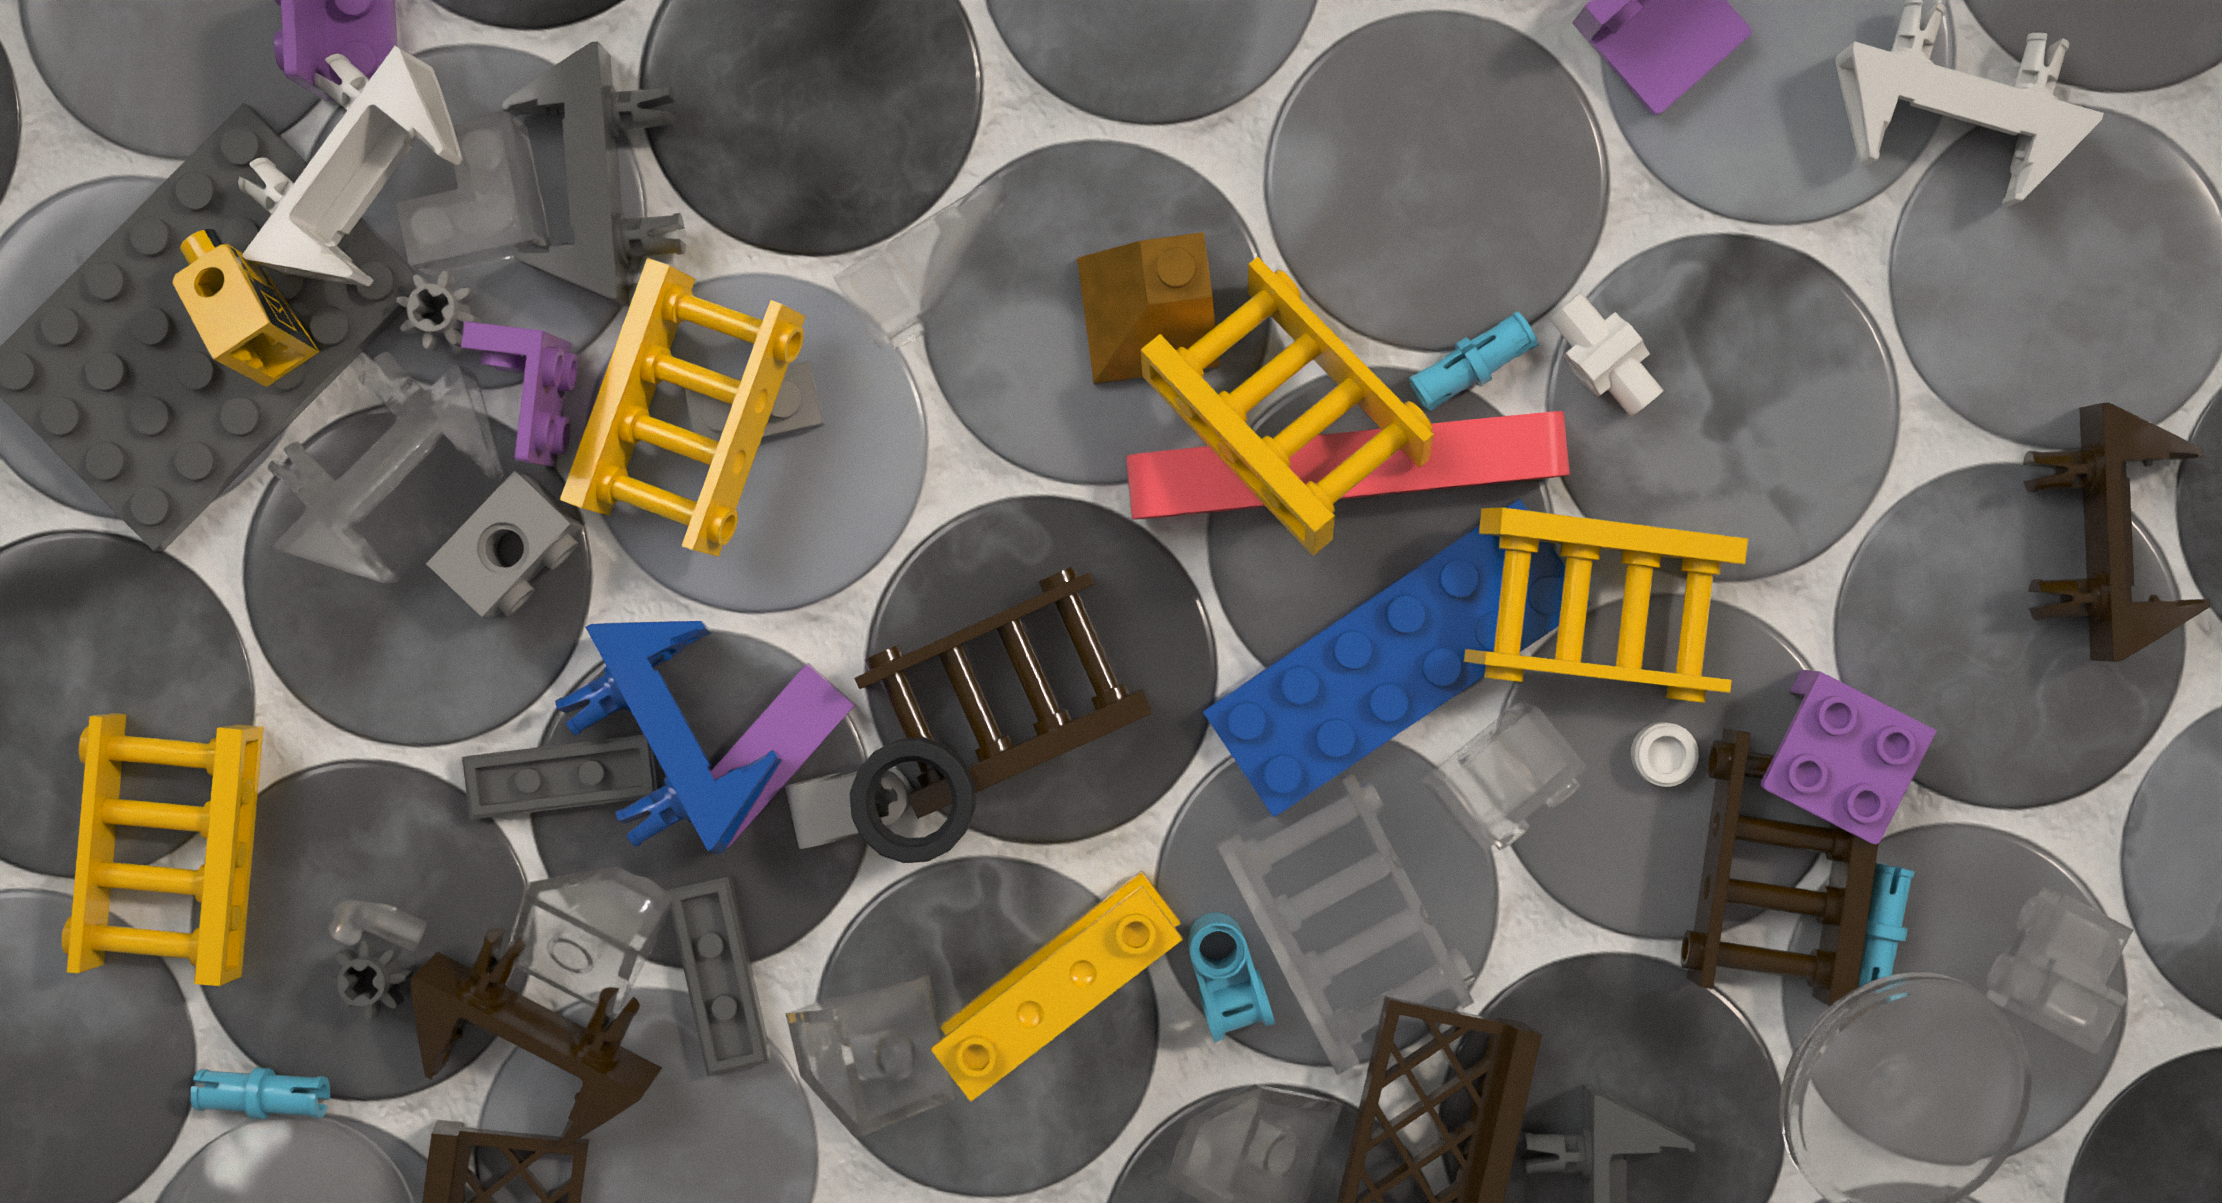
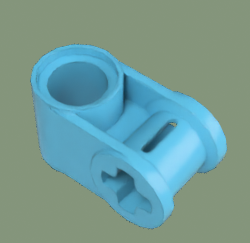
M1220 912L1207 913L1199 917L1190 927L1188 947L1200 987L1197 988L1214 1043L1224 1040L1226 1032L1261 1021L1265 1026L1276 1024L1259 970L1254 968L1243 931L1238 922L1230 915ZM1222 931L1228 933L1234 938L1235 944L1231 953L1225 958L1218 960L1209 959L1199 950L1201 941L1211 932Z

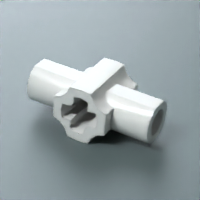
M1581 292L1549 318L1572 346L1571 349L1563 354L1570 370L1597 397L1608 389L1630 417H1632L1664 391L1640 363L1650 354L1643 343V339L1616 312L1604 320Z

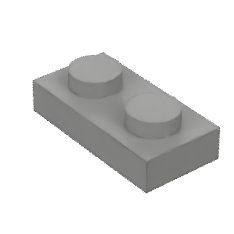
M802 362L787 367L762 439L825 425L810 362ZM743 376L736 377L735 379L742 380ZM684 389L693 431L720 441L732 405L695 391Z

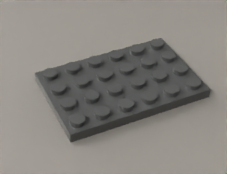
M242 103L0 346V397L153 551L163 552L406 309V307L396 302L397 297L409 298L413 290L417 288L414 284L413 276L418 273L361 217L350 233L343 236L337 246L353 260L352 263L374 280L369 287L287 275L262 266L319 350L318 354L268 387L253 381L212 358L172 283L175 274L189 266L180 246L190 235L204 229H213L217 232L223 244L228 243L244 253L272 214L239 188V176L266 188L264 181L249 164L253 160L261 157L268 158L275 164L278 170L294 183L308 165L251 106Z

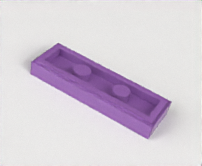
M807 663L711 771L715 780L728 774V771L731 769L736 770L739 767L747 766L768 754L771 750L776 751L782 759V762L727 848L735 843L856 706L854 702L810 663Z

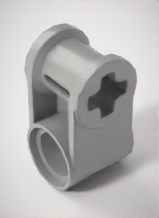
M893 767L880 780L884 789L895 788L897 798L888 804V812L885 813L882 812L879 803H876V811L885 826L895 823L910 807L907 795L912 792V786L908 777L899 769ZM857 772L844 775L836 773L784 786L799 849L843 840L859 833L851 818L850 791Z

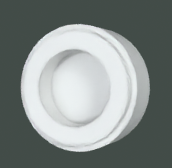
M1668 722L1650 724L1636 735L1632 743L1631 761L1634 769L1644 780L1658 786L1670 787L1683 783L1693 774L1698 763L1699 752L1695 739L1685 728Z

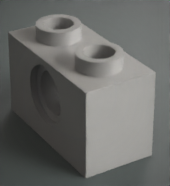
M514 470L426 564L481 617H498L501 612L506 616H510L533 594L535 589L529 583L545 566L550 570H554L573 553L578 546V542L573 537L584 525L529 473ZM514 531L520 536L524 550L521 559L515 565L509 567L499 558L498 543L506 533Z

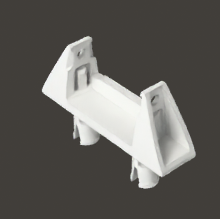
M1904 0V9L1892 51H1886L1854 41L1837 54L1836 66L1860 164L1869 165L1878 159L1883 136L1892 120L1897 100L1908 101L1910 106L2014 136L2019 134L2010 167L2012 176L2006 196L2002 201V205L2009 207L2021 202L2092 131L2104 115L2102 112L2060 101L2053 95L2065 52H2067L2070 44L2064 38L2050 45L2045 55L2047 33L2028 34L2026 39L2027 45L2014 87L1935 65L1929 59L1941 18L1946 10V7L1939 2L1926 12L1920 25L1923 0Z
M397 46L393 47L371 79L353 66L344 55L338 53L330 55L325 60L342 79L341 85L315 72V86L322 92H326L343 106L347 112L295 183L278 170L274 163L264 157L257 158L249 164L264 181L266 188L239 176V188L272 214L242 254L246 260L282 274L369 287L374 280L352 263L353 260L337 245L345 234L350 233L411 150L412 142L415 139H420L438 156L456 165L461 163L463 160L433 68Z

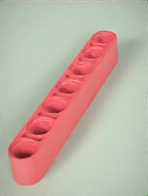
M1564 411L1432 423L1434 437L1428 462L1419 468L1400 449L1340 499L1569 476L1570 468ZM1382 429L1318 435L1289 458L1291 463L1289 468L1304 484L1309 481L1317 484L1382 431ZM1209 446L1146 452L1126 456L1132 520L1266 507Z

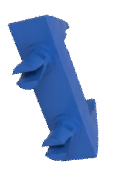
M702 621L599 623L586 626L585 628L606 664V667L603 668L605 675L566 697L555 700L557 709L564 713L585 707L565 724L573 735L577 736L582 733V730L623 707L628 712L631 710L667 776L664 778L665 786L628 807L621 808L615 812L618 821L625 824L650 815L626 836L633 846L638 847L643 841L685 818L689 823L692 821L707 851L720 855L726 850L782 762V759L776 751L771 750L768 754L747 766L739 767L736 770L731 769L728 771V774L715 780L709 768L712 766L661 673L654 669L681 653L684 647L704 636L710 635L709 627Z

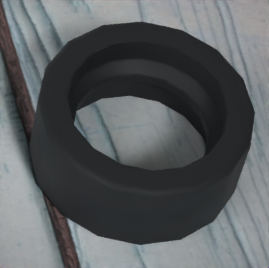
M924 737L897 739L874 751L857 770L850 791L851 818L862 840L880 856L901 863L929 862L949 852L967 832L976 807L975 783L964 760L947 745ZM919 761L933 766L944 775L951 789L952 806L947 820L937 831L925 837L907 838L893 833L882 823L876 811L875 793L880 779L890 768L902 762Z

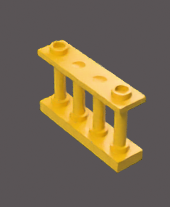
M1256 257L1248 264V294L1252 298L1188 349L1180 346L1175 350L1159 334L1140 349L1142 377L1314 556L1333 540L1335 515L1333 514L1335 508L1333 504L1400 449L1419 468L1430 459L1434 434L1432 433V425L1424 412L1410 401L1403 403L1301 300L1298 287L1285 272L1279 269L1273 272L1259 257ZM1271 316L1295 341L1230 394L1226 391L1218 394L1203 379L1205 376L1203 369ZM1314 360L1338 386L1274 438L1265 436L1261 439L1245 423L1247 422L1246 413ZM1357 404L1382 431L1317 484L1312 481L1304 484L1289 468L1291 466L1289 458Z
M647 258L560 500L610 516L615 503L618 501L625 502L688 526L682 546L719 557L723 545H726L735 533L738 523L736 508L789 363L797 358L804 340L802 326L806 316L781 303L770 300L764 319L761 320L695 297L692 293L695 278L670 265ZM686 320L754 344L742 380L671 356L670 348L679 324ZM664 380L731 404L732 407L720 441L650 417L648 409L657 384ZM640 441H644L710 465L698 501L690 500L628 477L627 467L635 445Z
M1481 508L1479 534L1499 536V549L1505 550L1494 651L1465 649L1464 662L1485 665V678L1523 682L1524 669L1667 685L1666 698L1703 703L1706 700L1707 690L1730 693L1732 680L1702 676L1713 575H1720L1721 564H1745L1748 538L1510 508ZM1539 541L1561 544L1560 556L1566 557L1555 659L1520 655L1531 553H1538ZM1600 549L1622 552L1621 564L1627 565L1615 666L1581 662L1592 561L1599 560ZM1661 557L1682 559L1681 571L1687 572L1676 673L1642 669L1653 568H1660Z
M111 713L89 716V725L83 730L79 741V758L81 763L85 764L72 915L67 919L62 932V949L65 954H68L66 972L82 973L102 966L105 962V951L189 959L190 964L196 966L194 984L222 986L241 978L264 727L250 725L217 727L216 738H212L210 743L125 736L127 714ZM122 761L204 768L210 776H213L211 801H207L204 807L119 799ZM117 825L201 832L202 838L207 839L205 864H202L198 870L113 862ZM111 888L195 895L196 901L201 902L199 927L193 933L108 926Z
M1141 870L943 1022L940 1028L946 1036L934 1044L930 1050L970 1102H972L1182 941V936L1175 929L1180 924V919Z

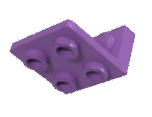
M275 0L276 4L281 6L282 31H276L274 36V53L277 65L280 70L284 71L288 79L324 101L335 100L315 86V72L338 85L342 84V79L326 62L325 59L337 53L342 54L353 66L371 79L393 47L397 46L395 0Z
M1591 0L1572 22L1654 116L1664 112L1752 33L1749 25L1727 0Z
M464 321L461 347L482 354L480 365L496 367V370L524 374L515 460L556 467L558 454L565 455L570 439V419L562 415L565 391H573L578 372L577 355L570 353L571 342L542 330Z
M1801 670L1790 693L1803 700L1761 781V787L1869 843L1878 844L1884 836L1937 730L1821 671Z

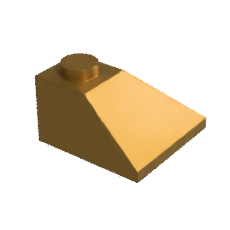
M1204 232L1140 240L1077 257L1094 384L1143 378L1140 349L1159 334L1175 350L1180 346L1188 349L1215 327L1213 295ZM1217 358L1204 369L1219 368V359Z

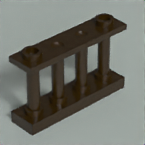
M1069 567L1039 581L1043 593L906 655H903L898 644L865 659L864 662L868 672L854 678L859 690L880 681L905 738L924 737L935 741L904 670L939 655L980 747L974 750L979 761L967 766L975 783V793L1153 714L1143 688L1130 693L1126 683L1119 685L1078 592L1095 585L1090 572L1078 577L1074 567ZM1053 603L1056 604L1096 696L1091 698L1095 709L1074 719L1071 718L1068 709L1061 711L1020 618ZM997 629L1038 720V722L1032 724L1037 735L1016 745H1013L1009 735L1002 736L962 644ZM916 761L922 773L916 776L920 788L910 792L907 797L917 819L952 804L951 789L944 775L933 766Z
M1723 728L1722 741L1715 740L1713 742L1709 755L1708 774L1710 778L1716 779L1694 931L1686 930L1681 946V966L1688 969L1687 978L1699 987L1713 989L1716 967L1807 980L1809 987H1813L1812 997L1828 1006L1854 1010L1879 843H1869L1833 824L1826 828L1739 815L1744 777L1763 779L1774 755L1749 752V732ZM1735 840L1825 853L1827 860L1832 861L1828 886L1823 885L1820 891L1729 878ZM1725 904L1816 916L1817 922L1823 924L1819 949H1813L1810 954L1720 941Z

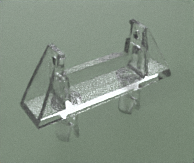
M384 352L375 357L374 360L392 385L390 386L374 373L364 370L359 374L358 380L363 385H366L397 416L395 424L340 479L334 480L304 450V447L298 441L289 444L283 450L300 474L286 463L273 460L267 469L273 475H276L307 506L304 514L273 544L277 550L382 583H396L400 579L397 573H394L378 557L374 548L352 525L360 523L436 447L435 443L443 435L455 444L454 448L458 452L462 451L468 455L489 478L499 480L504 475L479 382L476 373L472 369L454 364L430 389L425 391L394 360V357L389 352Z

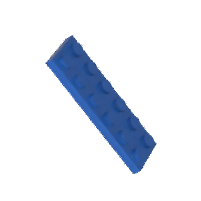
M1517 499L1505 507L1528 511L1521 499ZM1479 524L1202 711L1273 817H1276L1484 677L1485 665L1464 662L1465 649L1494 651L1505 550L1499 549V536L1479 534ZM1539 541L1538 553H1531L1520 652L1559 626L1565 565L1548 542Z

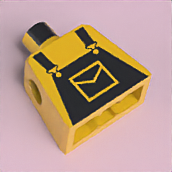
M213 229L198 231L182 242L180 249L189 266L175 274L172 283L214 360L268 387L319 353L316 345L261 265L246 260L242 256V252L228 243L223 244L217 232Z

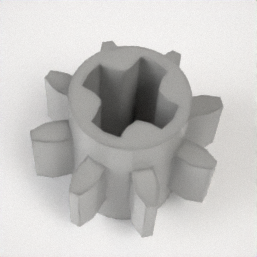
M447 271L440 273L437 284H432L418 274L414 275L413 280L417 288L413 290L409 298L397 297L396 300L401 306L406 307L409 320L401 325V331L410 335L417 334L422 330L425 331L422 338L423 348L436 351L439 347L441 337L446 338L451 344L461 348V333L463 332L464 321L481 323L479 318L471 314L468 303L476 298L477 292L468 287L453 292L456 283L455 275ZM437 298L449 303L442 309V315L445 320L441 324L429 319L436 313V307L433 302Z

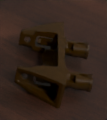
M2099 403L2079 408L2080 451H2028L2025 454L2023 465L2052 468L2055 470L2053 475L2025 480L2024 485L2028 492L2036 493L2045 490L2068 489L2083 490L2087 571L2085 579H2033L2029 585L2028 592L2060 596V601L2030 607L2029 610L2032 618L2036 621L2049 618L2088 617L2090 660L2120 662L2210 608V599L2160 601L2157 595H2150L2148 601L2132 602L2131 586H2134L2130 478L2126 477V462H2142L2145 467H2151L2153 461L2202 458L2204 457V450L2116 405Z
M499 928L488 930L472 969L437 952L411 979L415 1023L426 1078L433 1080L447 1064L455 1042L463 1036V1030L467 1021L482 1027L575 1075L583 1081L581 1091L576 1093L574 1097L576 1102L568 1117V1123L557 1142L558 1146L565 1148L641 1100L659 1075L662 1067L620 1046L633 1017L637 1014L640 1007L639 1001L634 996L618 1017L613 1018L612 1014L619 988H604L599 995V1001L585 1028L506 987L518 959L522 956L526 947L520 937L500 959L499 954L505 930Z

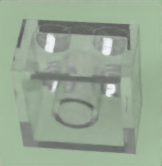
M1518 701L1425 776L1421 782L1468 840L1484 851L1493 844L1498 850H1502L1515 842L1528 830L1530 825L1525 821V818L1545 803L1549 809H1552L1569 798L1581 785L1576 777L1588 767L1538 706Z

